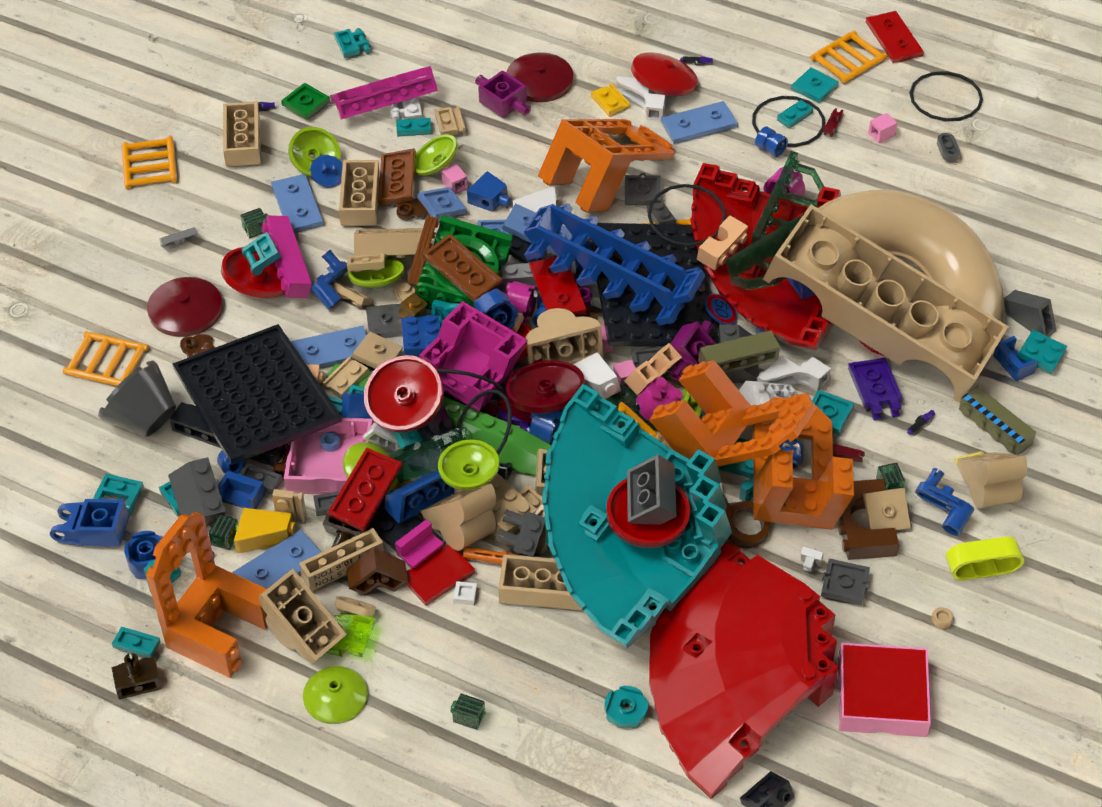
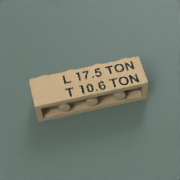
M374 528L300 562L301 577L309 589L314 591L347 575V568L373 548L384 552L383 542Z

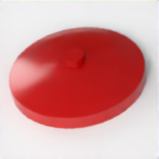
M653 52L641 53L634 58L631 65L633 76L645 87L655 92L669 96H685L695 90L697 84L696 74L688 65L674 57Z
M243 247L236 248L224 256L221 265V275L225 282L236 291L256 298H275L285 294L284 290L281 289V280L278 279L277 268L274 267L273 263L265 267L260 275L255 276L250 270L251 266L247 258L242 254ZM255 250L253 255L256 261H259L260 257Z
M410 355L394 357L380 364L368 378L364 390L365 407L374 422L383 429L397 433L411 432L425 426L438 413L443 401V383L436 369L426 360Z
M626 478L618 483L609 494L606 507L607 520L614 533L629 544L643 548L662 547L674 542L685 531L690 516L688 498L684 491L675 484V518L661 525L630 524L628 522Z

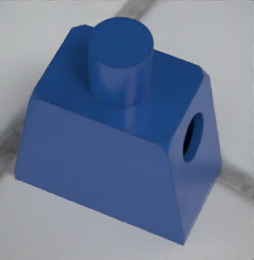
M488 171L467 190L468 204L491 212L495 211L500 205L508 208L512 202V198L508 197L507 185Z

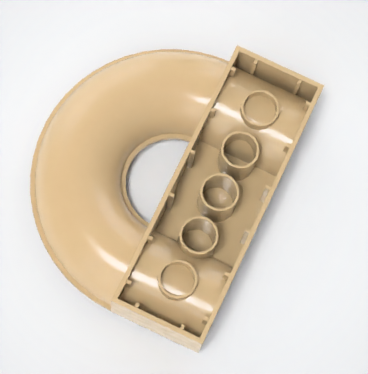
M868 190L835 198L819 208L811 204L774 256L763 278L768 283L779 277L791 278L803 283L819 298L823 309L821 315L823 318L900 365L907 360H920L939 368L951 380L955 389L953 399L958 402L961 401V397L974 384L1009 327L1003 323L1004 297L997 268L986 246L977 234L958 216L943 206L924 197L901 191ZM899 258H902V259H904V260L909 261L910 263H912L913 265H915L920 271H918L917 269L913 268L912 266H910L909 264L905 263L904 261H902V260L899 259Z

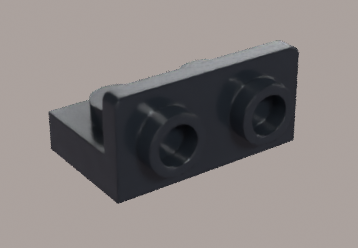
M770 771L740 797V801L745 807H784L794 798V793L789 780Z

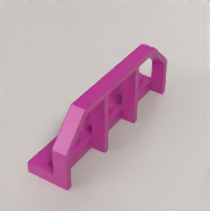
M428 66L330 95L332 104L336 103L340 120L436 92L438 89L432 68Z

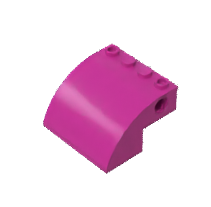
M462 301L443 320L438 337L419 357L429 362L436 370L453 369L485 376L501 386L519 359L528 340ZM438 373L442 380L444 391L465 404H468L477 394L488 389L498 390L493 384L475 377L454 373ZM489 393L480 397L470 408L479 412L494 394Z

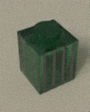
M261 208L240 215L242 227L249 239L263 234L262 225L263 222H266L268 214H264Z
M898 463L878 466L876 479H884L886 490L904 488L905 479Z
M217 516L208 533L212 546L226 550L231 549L238 528L237 519L231 516Z
M460 693L458 700L453 701L450 709L453 722L478 730L486 713L485 701Z

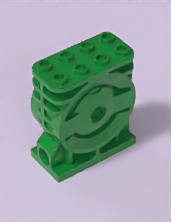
M444 215L441 216L434 245L451 234L499 276L501 265H506L508 262L513 235ZM426 261L415 288V293L428 304L426 309L432 310L434 300L458 304L463 301L475 308L474 302Z

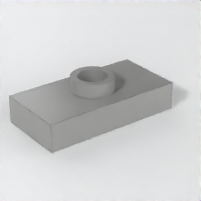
M193 227L159 238L160 245L174 242L176 245L185 242L184 238L197 234V231Z

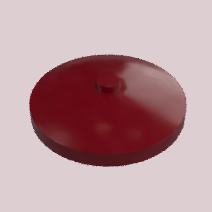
M537 52L523 55L515 59L509 65L506 72L527 86V101L541 103L556 100L564 96L573 85V70L570 64L563 58L550 53Z
M196 277L176 278L162 284L151 294L147 303V312L151 324L158 331L174 337L193 336L208 330L218 321L223 309L219 290L209 281Z
M545 360L528 364L513 373L507 381L506 392L509 402L519 410L529 413H550L564 409L582 384L585 385L582 371L577 366L565 361Z

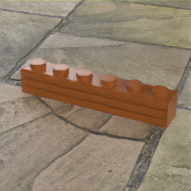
M426 216L407 282L418 284L426 261L423 258V253L433 245L431 240L436 235L434 230L438 228V218Z

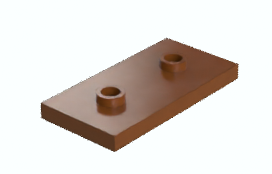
M415 148L381 154L378 190L379 206L414 200Z
M451 234L423 253V258L473 302L502 283L503 279Z

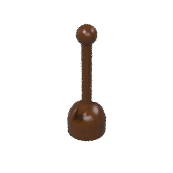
M291 442L286 444L287 448L282 462L275 464L272 472L282 475V480H284L285 463L291 448Z

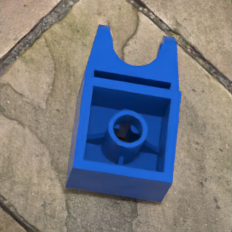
M85 499L84 502L62 504L57 512L59 517L67 522L52 527L50 536L55 541L65 544L120 546L130 517L125 500ZM63 511H69L71 514H66ZM56 532L63 533L65 536H59Z

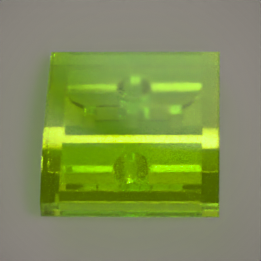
M352 614L335 615V621L347 635L326 653L340 657L346 653L363 658L375 625V618Z

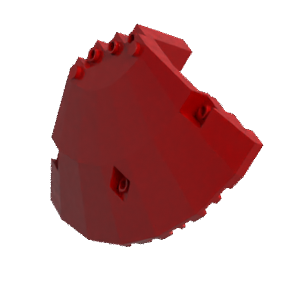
M702 163L693 185H698L712 191L722 201L726 211V219L732 216L748 226L746 241L743 244H739L736 252L728 256L723 266L720 265L716 270H713L702 263L719 294L754 326L765 332L772 331L775 337L790 345L817 350L829 334L832 325L830 321L821 316L823 309L819 298L813 295L802 300L786 277L775 278L770 283L763 280L774 256L810 205L790 202L762 192L755 181L740 179L736 173L721 171L718 165ZM823 186L817 199L818 207L816 208L835 198L841 197L840 190ZM693 188L690 222L695 242H698L716 233L722 223L723 213L720 204L710 194Z
M726 542L720 548L721 553L711 567L671 611L666 608L663 610L650 633L649 687L654 700L660 732L666 737L672 752L676 754L687 778L710 799L727 786V781L743 768V764L759 751V747L763 745V739L803 700L808 698L819 707L829 699L834 692L838 666L833 663L837 640L832 637L836 614L820 602L821 596L805 583L761 556L756 555L749 559L741 552V548ZM746 743L748 746L743 747L740 744Z

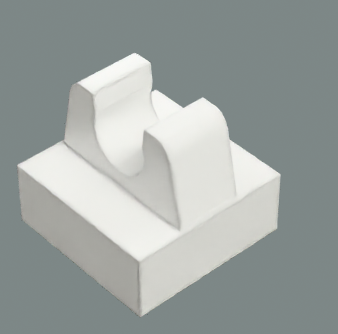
M803 546L801 551V560L805 561L803 570L812 573L814 565L821 566L823 552Z

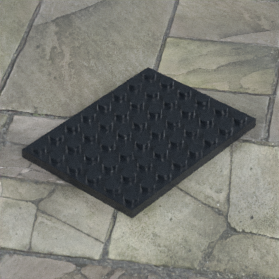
M597 224V226L609 232L621 229L625 234L623 239L633 244L647 241L651 246L649 251L660 257L673 254L677 259L675 264L685 270L699 267L705 273L704 266L697 260L698 250L696 245L690 247L674 245L660 238L651 228L650 224ZM654 224L658 231L667 238L677 242H695L691 225ZM589 237L592 251L595 252L598 247ZM615 249L613 256L609 260L621 265L623 259ZM641 262L639 269L635 273L647 278L649 271ZM602 271L597 277L608 346H666L668 343L671 344L682 326L694 322H699L702 325L703 321H709L712 323L711 325H714L709 336L716 344H719L715 320L708 314L705 308V299L710 295L706 276L702 281L701 287L695 293L694 299L688 303L685 302V306L679 312L677 320L672 324L661 326L655 320L663 307L655 297L647 310L633 313L629 306L636 293L630 285L627 284L623 295L619 298L606 299L603 296V292L610 281ZM667 275L662 286L673 291L676 285Z
M279 324L172 364L175 373L231 465L342 422L341 415Z

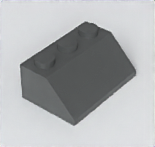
M719 325V343L752 335L740 325ZM755 365L725 374L732 383L757 381L759 367Z
M659 454L627 470L628 522L630 524L661 525L676 517L675 465Z
M208 457L190 461L168 475L180 515H191L193 512H198L204 515L206 525L216 523L219 516H221L219 521H223L225 508Z

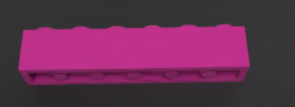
M267 215L266 222H263L262 232L269 233L281 255L273 263L274 267L277 268L278 279L281 280V289L284 290L286 298H308L312 283L289 217Z

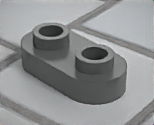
M950 133L939 134L937 146L942 158L948 162L957 161L960 149L955 137Z

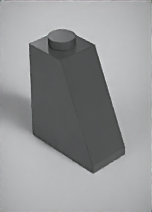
M1018 290L1012 291L1004 298L1006 315L1030 332L1034 329L1049 337L1057 331L1051 299Z

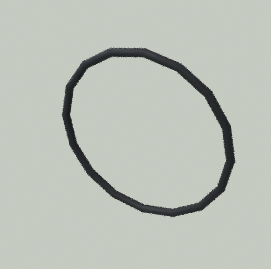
M949 71L931 72L920 76L913 82L909 92L911 102L919 112L930 118L942 121H960L971 117L980 109L983 101L981 89L973 80L962 74ZM948 74L960 77L971 83L978 91L980 100L977 108L970 114L958 118H943L931 115L918 106L913 97L915 85L923 78L932 75Z
M797 96L769 98L759 104L752 114V125L758 134L759 129L755 124L756 114L762 106L770 101L780 99L803 100L816 109L822 118V128L818 134L808 141L795 144L788 143L787 147H797L811 143L820 137L825 125V117L820 108L809 100Z
M680 184L670 186L659 192L649 205L648 219L651 228L657 235L674 245L690 247L701 245L707 239L693 243L677 242L663 236L654 226L651 217L653 204L659 196L669 190L687 187L700 189L710 194L720 204L723 213L722 223L726 220V211L722 201L712 191L701 186ZM719 228L714 235L710 236L714 239L718 236Z
M453 369L436 370L438 373H454L482 379L493 384L503 393V388L497 382L485 376ZM444 392V396L454 398L452 395ZM499 394L493 396L489 401L497 400L501 396Z
M488 389L477 394L465 407L455 429L454 443L458 440V432L462 420L470 406L486 394H499L505 400L508 410L507 429L504 439L496 451L499 456L507 442L511 429L512 410L508 398L501 391Z

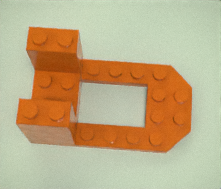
M562 119L538 173V177L549 186L571 184L582 159H584V162L590 165L591 168L575 203L586 213L609 211L631 162L634 160L664 161V159H672L675 152L672 150V144L645 126L640 125L638 128L631 125L632 122L626 119ZM606 134L627 135L632 142L639 143L640 145H620Z
M712 360L708 362L703 361L694 366H687L679 379L680 383L705 412L706 415L702 419L698 417L685 400L657 406L649 421L677 453L691 459L699 449L715 458L717 467L774 455L781 450L779 446L786 440L792 442L800 435L816 411V407L807 393L795 394L788 398H780L776 401H767L764 404L751 406L716 361ZM777 419L769 427V432L765 437L734 444L746 426Z
M773 397V398H772L771 400H769V401H770V402L776 401V400H778V399H780V398H779V397ZM816 405V411L797 437L811 440L812 479L793 477L792 451L779 450L774 455L753 459L754 520L833 530L854 496L853 459L833 457L832 421ZM777 419L753 424V439L765 437L769 432V427Z
M193 512L191 515L181 514L155 546L153 556H156L154 566H150L146 574L166 648L231 678L235 672L239 671L242 665L237 639L211 626L216 620L221 618L223 611L266 630L268 628L265 619L267 614L259 602V595L267 590V588L216 566L204 515L198 512ZM190 552L196 579L177 602L170 574L180 566L184 556Z

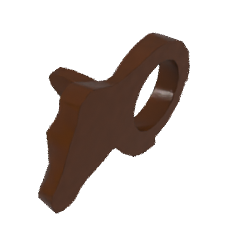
M723 494L727 505L725 512L732 531L728 539L743 547L758 546L764 542L769 534L770 522L760 521L761 531L757 534L748 535L738 531L732 521L733 515L737 512L745 511L754 515L753 502L740 501L728 503L727 498Z

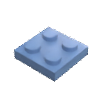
M450 187L423 191L418 194V199L432 217L441 219L442 215L453 217L466 213L467 208Z

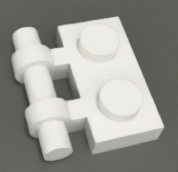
M419 97L389 105L393 121L400 120L402 117L405 119L422 118Z

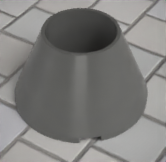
M153 360L146 363L147 367L135 369L112 391L106 399L109 403L105 409L101 407L98 417L102 421L144 437L151 436L168 421L174 413L176 405L158 364Z

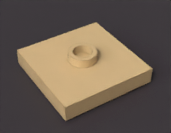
M369 331L352 353V359L376 369L383 362L398 357L403 350V346Z
M904 488L863 494L869 529L895 528L896 530L911 528Z

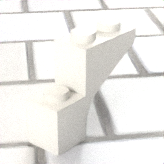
M617 76V90L625 98L644 108L646 112L645 120L661 121L665 109V95L651 94V89L645 87L636 78Z
M782 355L777 361H773L766 371H762L758 375L757 381L805 385L818 391L829 381L831 368L814 357H811L807 362L804 361L799 367Z

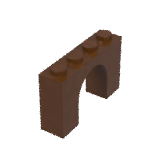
M884 479L854 481V496L840 517V523L838 524L839 535L843 536L842 550L846 552L848 560L897 556L899 542L895 528L867 529L858 525L851 516L855 511L865 508L863 494L886 490Z

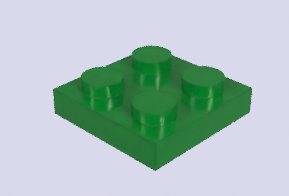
M303 83L282 99L281 103L285 108L307 120L330 102V97Z

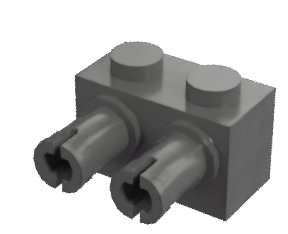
M506 509L504 515L510 516V518L503 516L502 522L518 526L521 529L520 533L516 535L499 528L498 534L504 537L497 535L495 541L513 546L512 549H514L513 552L534 557L545 525V517L528 511L526 514L521 515Z

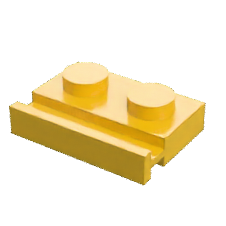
M612 83L609 87L604 86L591 92V98L609 117L623 111L624 108H630V102Z

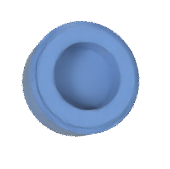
M334 432L323 434L320 438L321 448L327 452L337 450L340 447V437Z

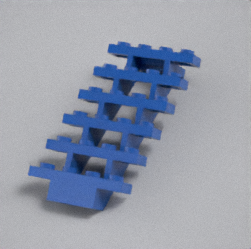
M569 203L562 206L551 204L538 209L523 231L532 243L524 254L528 261L542 258L545 255V250L550 245L558 255L550 267L554 274L568 271L575 258L584 269L576 280L580 287L594 284L598 280L597 277L601 271L610 281L603 292V296L606 299L619 298L623 295L627 284H629L636 293L629 306L633 313L647 310L654 297L663 307L655 320L659 326L672 324L677 320V316L684 308L685 302L688 303L694 299L695 293L701 287L702 281L706 276L699 267L685 270L676 265L677 259L673 254L660 257L650 252L651 246L647 241L633 244L623 239L625 234L621 229L609 232L597 226L599 221L595 216L582 219L572 214L573 208ZM563 224L572 234L569 240L557 234L561 231ZM589 237L598 247L595 252L583 247ZM615 249L623 259L621 265L609 260L613 256ZM641 262L649 271L647 278L635 273L639 269ZM667 275L676 285L673 291L662 286Z

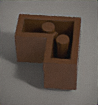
M375 548L347 568L349 589L366 595L378 585L391 591H396L408 582L405 561Z

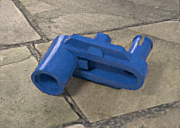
M331 249L322 256L330 265L327 268L329 273L325 276L323 274L317 278L318 281L310 289L328 310L342 299L332 287V284L348 272L347 263L340 261Z
M933 468L927 480L920 482L915 493L921 499L949 512L942 524V528L951 535L960 536L973 514L974 508L966 501L953 496V488L947 485L943 490L937 488L944 473L940 469L937 473L938 468Z

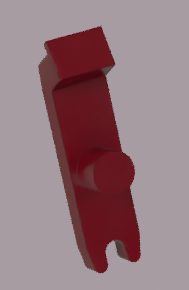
M837 108L833 110L827 124L823 127L822 132H824V135L829 133L830 137L833 136L843 116V110L837 112Z
M502 397L498 398L497 408L508 413L505 400ZM510 403L512 415L531 424V413L519 410Z
M833 444L834 457L863 462L864 451Z

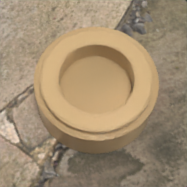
M940 607L933 611L931 622L935 627L947 629L952 625L953 614L949 609Z

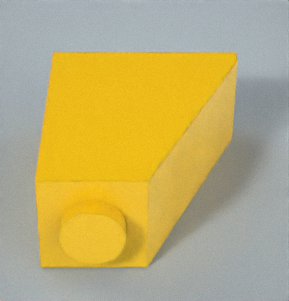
M243 508L234 538L236 553L277 545L290 537L291 534H294L296 526L292 520L291 513Z

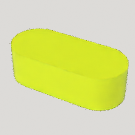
M1009 536L960 543L951 547L945 554L952 577L960 581L1009 574L1018 570L1024 564V557L1017 540Z

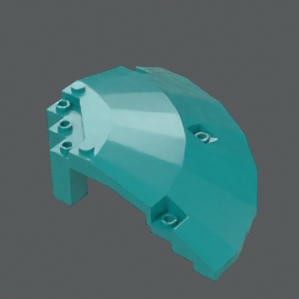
M582 384L565 406L560 418L559 428L554 433L553 443L546 455L547 467L546 474L544 475L545 487L543 489L542 503L544 505L545 524L548 532V544L565 586L572 598L603 634L628 649L656 624V620L665 608L671 611L707 572L720 555V548L732 531L725 512L727 505L720 486L722 480L715 458L699 449L691 459L684 457L641 429L639 423L634 418L619 411L616 405L600 397L597 391ZM621 424H625L623 428H619ZM659 454L675 465V484L684 491L690 505L689 522L683 534L674 542L657 548H643L625 542L614 533L607 520V500L613 488L627 478V470ZM593 522H597L595 526H591ZM651 606H657L655 610H650Z

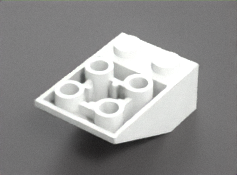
M745 381L739 390L751 406L764 404L773 397L788 398L796 394L792 385L758 381Z

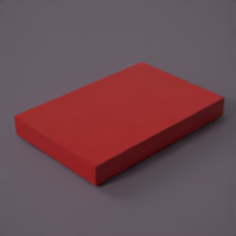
M447 544L414 569L410 568L407 570L408 582L405 584L426 606L455 587L456 581L462 582L475 574V568L457 550Z

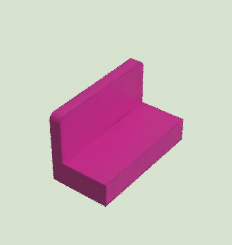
M426 519L395 542L396 553L414 569L443 547V542L433 534L432 524Z

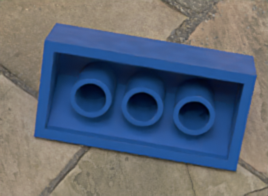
M437 468L435 471L423 475L395 491H390L386 495L384 509L400 524L421 513V510L453 495L454 487L449 486L442 480Z

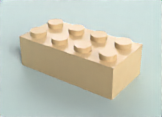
M258 101L223 104V153L226 167L261 164Z
M343 160L339 202L341 226L377 225L380 177L379 160Z
M423 228L356 230L354 233V255L385 253V258H389V255H396V258H406L410 254L415 256Z
M497 473L488 483H492L496 494V505L492 508L496 519V530L493 534L504 537L498 534L500 528L517 535L521 530L518 526L502 522L503 516L510 518V516L504 515L505 510L508 509L524 515L527 511L535 513L537 509ZM454 488V494L466 491Z
M503 555L498 587L499 603L582 610L569 594L555 559Z

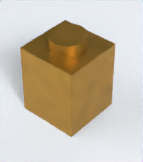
M412 293L401 302L398 316L401 318L409 316L423 317L428 304L416 293Z

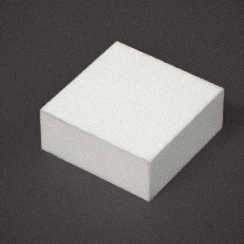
M456 581L453 602L456 604L474 605L477 583Z

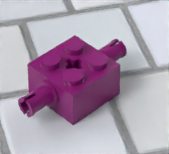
M503 70L489 80L483 75L477 76L475 84L479 85V102L502 118L514 110L520 112L523 116H527L530 113L531 107L525 104L527 102V86Z
M703 321L702 325L699 322H694L681 327L671 342L673 348L682 356L669 373L672 380L679 381L683 375V370L687 366L699 364L700 348L716 344L709 336L714 328L711 322Z

